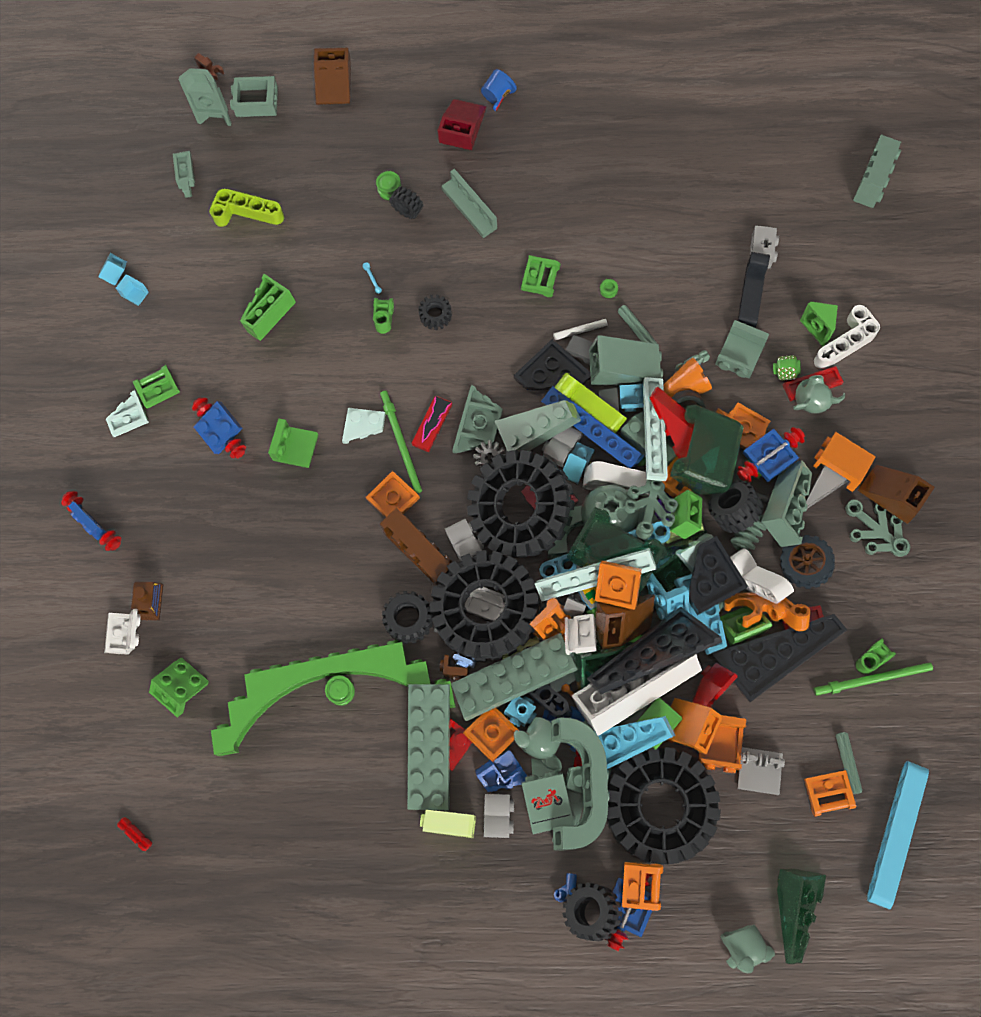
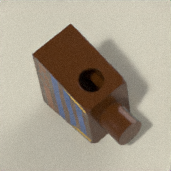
M134 582L131 609H137V614L141 616L140 620H160L163 584L156 582Z

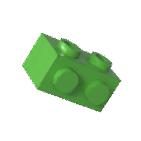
M686 490L673 498L678 502V506L674 512H671L675 517V521L670 526V531L683 539L700 531L702 526V498L690 490Z

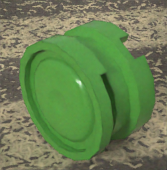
M386 171L377 177L376 185L380 197L389 200L397 187L401 186L400 178L395 172Z
M338 675L328 680L325 686V693L332 703L342 706L352 701L355 695V688L348 678Z

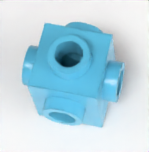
M526 696L511 700L504 712L510 718L509 721L517 727H520V725L525 727L537 715L534 712L536 706L533 705L534 702Z

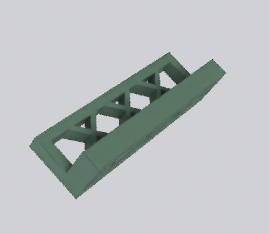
M455 169L450 171L451 180L441 186L442 191L482 238L486 237L497 229V217Z

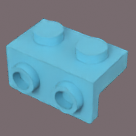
M643 384L619 385L620 408L625 409V412L636 411V408H643L644 411Z

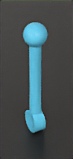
M364 263L363 269L367 270L375 287V292L381 293L382 289L377 285L372 275L370 264Z

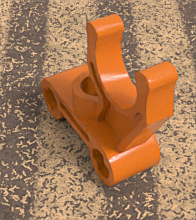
M748 592L737 593L724 601V609L726 611H730L736 606H747L753 610L750 615L743 616L742 626L744 628L760 622L763 612H767L773 621L784 620L797 631H804L809 627L810 608L804 604L794 605L787 598L775 604L759 595Z

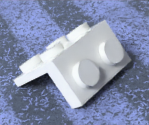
M133 609L130 614L108 613L104 653L130 654L135 649V646H138L139 634L135 633L137 626L140 625L141 616L137 614V609Z

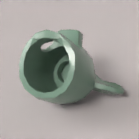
M811 376L798 385L795 395L797 405L793 407V410L802 409L808 413L825 412L832 404L842 402L845 398V393L841 397H833L831 389L824 383L823 376Z
M536 717L532 720L526 732L516 730L513 733L516 744L525 753L535 759L542 760L547 768L557 770L558 772L561 771V762L555 756L561 742H552L551 722L541 717Z
M754 924L734 931H727L720 935L722 942L731 954V957L726 962L732 969L737 967V969L744 973H752L754 966L761 962L767 963L775 956V951L770 946H766L762 935Z

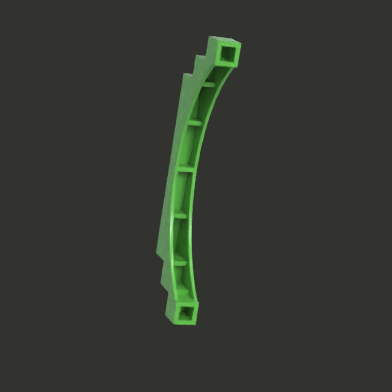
M394 640L387 642L385 646L379 647L378 644L368 646L365 650H360L359 648L350 649L346 654L340 655L339 652L331 653L328 657L322 659L317 656L309 658L307 662L292 661L288 666L273 665L268 670H250L249 674H244L248 698L246 696L235 697L234 701L228 702L231 726L223 724L218 725L217 729L211 730L214 755L220 757L239 753L238 747L256 720L280 698L303 685L338 675L381 677L408 687V684H431L427 662H422L419 659L411 661V664L407 665L403 643ZM446 679L434 681L435 684H450V708H455L451 682L446 681Z

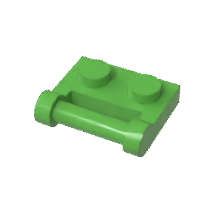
M529 255L521 290L543 294L545 297H552L556 274L561 265L560 262ZM545 267H548L550 272L546 287L541 286Z
M167 365L141 380L136 379L133 381L146 409L180 393ZM165 376V378H163V379H161V380H159V381H157V382H155V383H153V384H151V385H149V386L143 388V386H145V385H147V384H149V383H151V382H153V381H155V380H157V379H159V378Z

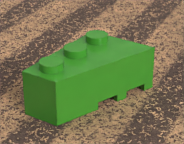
M265 274L262 276L263 281L260 287L256 288L254 292L256 295L253 301L249 302L240 320L246 331L259 341L266 336L296 303L287 288Z

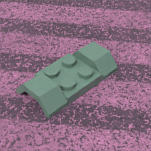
M190 68L179 76V82L198 124H202L209 117L223 118L226 124L231 126L232 123L227 113L228 108L220 88L217 87L214 78L207 69Z

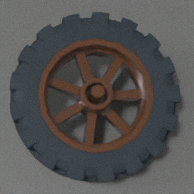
M804 535L802 544L784 547L780 556L784 577H787L788 581L791 584L794 583L796 587L801 588L802 586L805 589H811V587L815 586L817 588L820 587V584H825L828 578L833 575L835 568L833 550L831 546L827 545L825 540H820L817 536L810 537V535ZM806 550L812 551L810 554L805 553ZM801 552L803 557L800 558L795 555ZM815 553H817L821 556V558L813 559V556ZM792 561L801 562V564L794 567ZM823 562L820 569L813 563ZM804 568L805 573H802L798 570ZM811 568L816 571V572H813V573H809V574H808V572H809V570H810Z

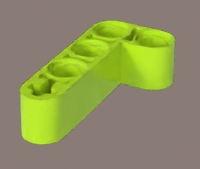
M229 189L219 190L210 208V214L215 224L220 227L226 226L229 223L232 214L278 225L284 220V214L279 203Z
M565 373L554 387L615 434L627 419L568 373Z

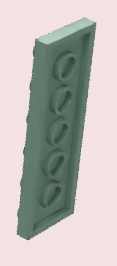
M559 633L451 683L462 715L468 721L576 671L577 668L571 654L567 655L564 638Z
M408 684L407 810H449L450 684Z

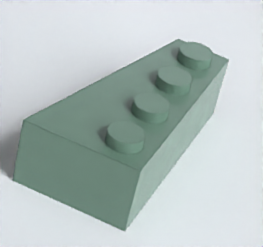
M880 135L853 199L854 202L874 208L876 202L880 203L884 195L882 190L886 188L890 180L888 175L892 174L896 165L893 162L898 159L901 153L899 149L901 141Z
M563 400L496 420L495 423L507 451L516 450L521 452V450H532L581 421L575 405Z
M803 460L794 462L779 473L761 521L781 547L802 544L803 537L800 536V529H804L805 525L802 516L803 512L807 511L805 496L809 495L812 472Z

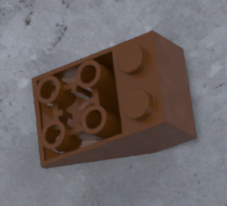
M314 49L316 105L350 104L351 58L349 49Z
M875 465L858 491L908 524L920 511L935 487L919 476Z
M654 594L638 596L635 610L597 601L595 631L596 639L602 649L623 646L651 629Z

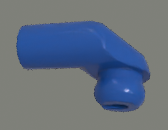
M567 873L566 884L555 890L554 898L558 902H566L567 894L572 895L570 890L576 888L577 874Z

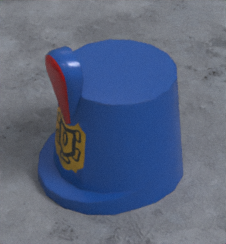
M498 69L492 72L481 88L483 96L494 104V111L498 110L502 100L509 93H515L517 90L514 81Z

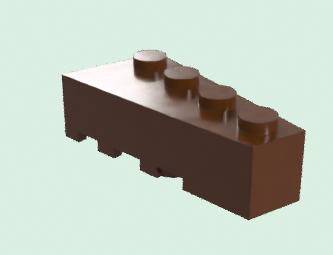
M396 508L380 523L384 535L438 586L437 578L441 572L446 574L449 571L447 566L452 563V560L446 555L443 556L439 552L440 549L433 542L430 543L426 539V535L420 529H417L411 520Z

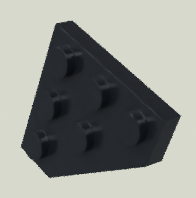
M553 339L513 375L514 379L526 390H550L552 386L555 387L565 373H568L582 385L591 378L590 372Z
M717 536L700 544L697 549L689 586V603L697 616L748 588V585Z

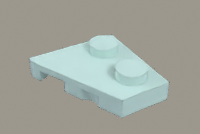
M348 408L342 439L343 444L349 443L350 440L362 439L370 434L375 435L383 432L385 412Z

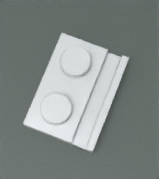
M485 587L477 588L467 598L465 607L468 613L492 622L500 616V612H503L505 603L502 598L505 596Z
M594 614L574 616L573 619L565 618V651L567 655H570V652L578 654L596 651Z

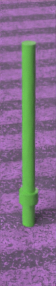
M382 391L380 395L384 403V412L389 417L413 489L416 493H420L422 489L395 415L396 409L390 401L388 392Z
M930 662L842 682L833 681L829 682L828 685L815 687L813 691L815 696L826 693L836 694L844 689L932 671L933 665Z

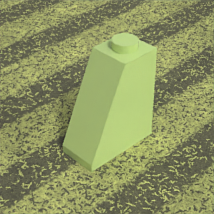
M426 810L425 814L421 815L420 827H423L424 832L474 838L476 817L475 815Z

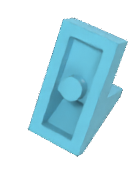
M577 442L563 468L568 480L576 484L579 483L585 468L594 454V449Z

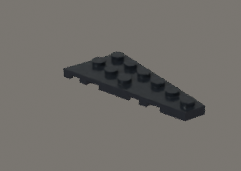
M680 607L589 676L587 680L597 692L603 694L722 642L721 636Z
M832 614L809 622L808 629L804 631L790 628L714 652L712 655L721 666L738 675L733 682L750 703L847 631V629L837 616Z

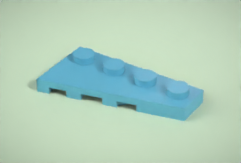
M692 574L676 579L674 581L676 587L679 588L685 585L689 590ZM689 603V613L721 636L722 642L705 649L706 654L708 655L726 648L723 624L719 616V604L697 616Z
M666 716L614 726L598 737L604 747L607 769L675 736Z

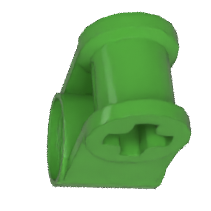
M374 298L373 321L375 329L379 333L384 334L391 330L394 311L393 298L389 300Z
M881 638L857 659L856 669L861 674H869L890 660L896 653L892 652L885 645L884 639ZM864 659L871 663V668L864 664Z

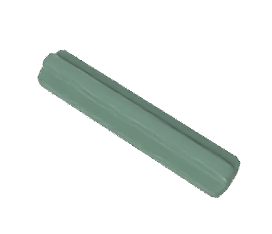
M626 305L618 309L619 315L642 342L657 344Z
M848 733L836 734V739L852 793H862Z

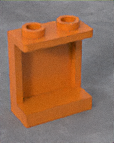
M835 432L831 438L828 436L821 445L824 449L820 448L814 459H816V462L813 466L817 468L822 463L850 481L846 488L853 492L862 482L876 456Z
M674 698L671 708L683 719L673 730L675 736L667 739V741L671 743L678 742L693 747L700 753L707 754L723 716L710 707Z
M722 715V720L707 754L699 752L698 761L707 770H715V767L723 768V772L736 773V770L742 769V764L740 763L743 729L746 727V719Z

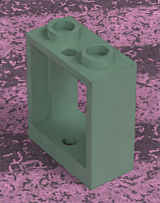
M275 76L234 78V85H231L233 99L230 100L231 110H234L236 117L277 116L278 86ZM267 90L266 102H240V91Z

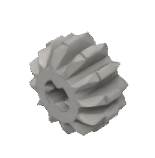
M488 440V446L481 442L482 449L476 447L475 450L478 453L473 455L475 459H478L475 464L476 466L481 465V467L486 462L491 464L493 461L488 460L485 455L488 456L487 453L491 452L495 457L502 453L504 448H498V442H495L492 446L491 440Z

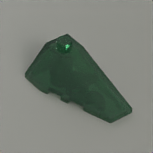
M793 868L780 869L777 894L785 961L787 964L802 963L810 939L808 929L812 922L815 923L817 916L814 915L817 902L821 903L823 899L826 881L825 874Z

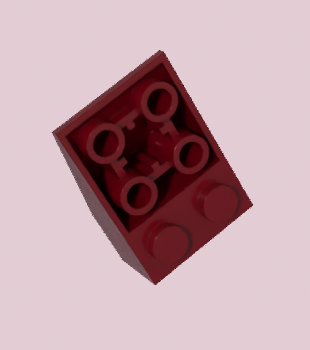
M453 99L442 116L438 128L439 143L472 150L486 106Z

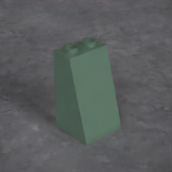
M598 335L589 349L591 385L643 384L644 377L663 378V369L660 368L662 353L659 351V344Z

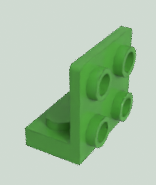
M278 419L268 453L273 461L309 468L318 433L289 427L286 420Z
M179 658L151 680L149 693L178 718L184 712L185 703L206 687L209 681L183 658Z

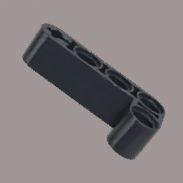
M751 252L746 266L737 320L753 328H756L764 279L770 260L769 254Z
M548 684L527 693L554 718H571L572 709L568 702ZM551 694L549 699L543 700L545 695ZM556 705L563 709V711L557 710Z

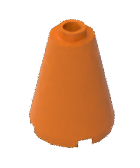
M695 358L689 359L663 384L664 392L671 398L683 390H693L702 394L712 389L708 378L705 377L703 369Z

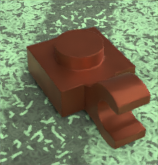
M199 53L194 57L198 68L207 69L214 80H218L217 72L224 74L223 68L219 65L212 66L213 63L208 57H203Z

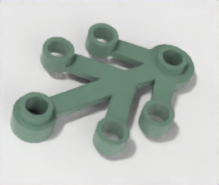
M647 480L646 485L641 487L631 486L627 492L631 499H637L642 494H649V497L638 501L627 500L624 505V510L630 514L634 513L635 510L646 507L643 522L639 523L636 529V534L641 539H649L654 531L651 524L654 510L661 518L663 525L670 527L675 521L674 515L666 513L657 501L658 496L665 504V509L669 512H674L678 506V502L670 499L664 492L665 485L662 481Z
M851 500L845 507L846 513L852 517L856 516L872 529V531L854 529L849 535L851 541L858 542L861 539L883 538L888 542L887 544L869 542L865 546V552L869 555H873L876 552L891 551L895 556L903 557L909 553L910 544L903 538L901 526L903 521L895 515L889 519L890 526L894 528V536H892L888 532L886 509L883 508V511H879L877 506L880 505L876 504L874 506V512L878 516L877 523L862 511L863 505L860 501ZM850 507H854L856 512H852ZM893 519H897L899 524H895ZM853 533H857L859 538H855ZM896 545H900L902 550H898ZM869 546H873L875 550H869Z

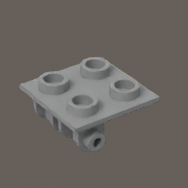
M742 747L740 763L742 764V769L739 770L737 789L779 795L781 770L785 764V759H782L783 754Z

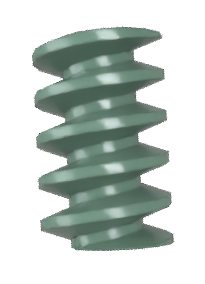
M764 515L759 516V520L754 522L751 528L748 527L747 530H741L739 533L734 534L735 537H732L731 544L738 551L742 548L746 550L748 548L751 550L755 549L752 542L758 543L759 539L756 536L762 537L763 533L760 530L766 531L767 529L761 522Z

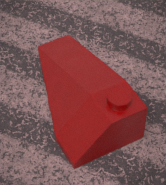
M656 387L650 396V400L659 419L665 422L666 430L664 431L666 435H670L675 444L672 447L674 453L684 468H687L710 450L714 442L713 436L700 421L661 388Z
M717 663L713 667L708 665L701 673L704 677L700 680L691 702L711 707L738 675Z

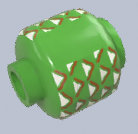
M794 355L780 356L777 359V363H773V372L778 375L779 380H795L798 375H801V361L797 360V357Z

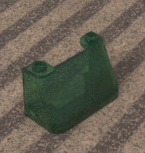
M689 405L686 407L685 420L690 424H694L688 454L687 457L680 458L674 462L670 477L698 495L724 493L730 488L743 425L733 418L704 407Z
M595 507L567 555V558L572 563L582 568L650 548L657 565L666 547L656 539H647L645 542L637 539L611 524V518L606 510ZM653 570L641 573L639 593L645 587Z

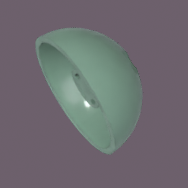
M602 485L592 490L586 496L581 507V519L591 535L605 541L635 529L639 518V509L631 514L624 510L627 500L636 501L627 495L628 490L617 485Z

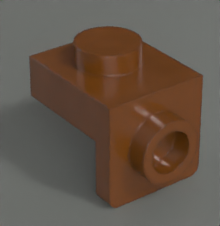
M445 655L444 660L440 661V672H443L444 677L451 678V681H457L468 676V668L449 667V655Z

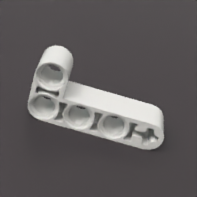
M857 305L851 310L847 318V323L852 328L850 331L818 351L814 359V364L818 369L824 370L875 338L879 332L880 324L865 306Z
M592 462L585 468L583 488L594 490L602 485H617L629 490L631 486L641 487L646 485V472L606 462ZM646 493L641 496L649 497V494Z
M742 548L730 557L748 585L746 590L775 604H778L794 592L791 583L786 578L757 566L752 555L745 548Z

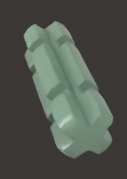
M703 350L699 355L696 354L691 358H695L700 365L701 362L708 361L710 356L706 350ZM689 359L685 360L684 363H680V364L676 365V368H675L676 372H677Z

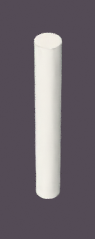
M603 319L553 333L555 340L605 327L607 326V320Z

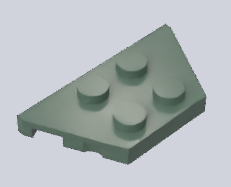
M472 385L453 446V453L474 450L476 447L482 448L481 442L488 446V440L492 441L493 446L498 428L495 421L501 419L503 409L496 403L491 402L490 398L482 395Z

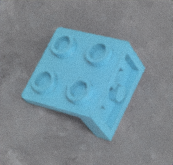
M648 573V582H646L648 594L655 595L654 607L661 620L666 619L680 607L689 612V590L685 585L666 592L653 573Z

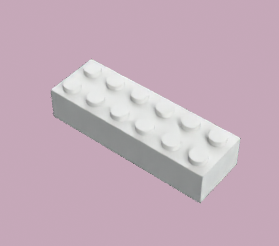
M694 654L606 693L600 694L589 684L573 694L572 697L579 712L599 736L696 675L702 669L697 655Z

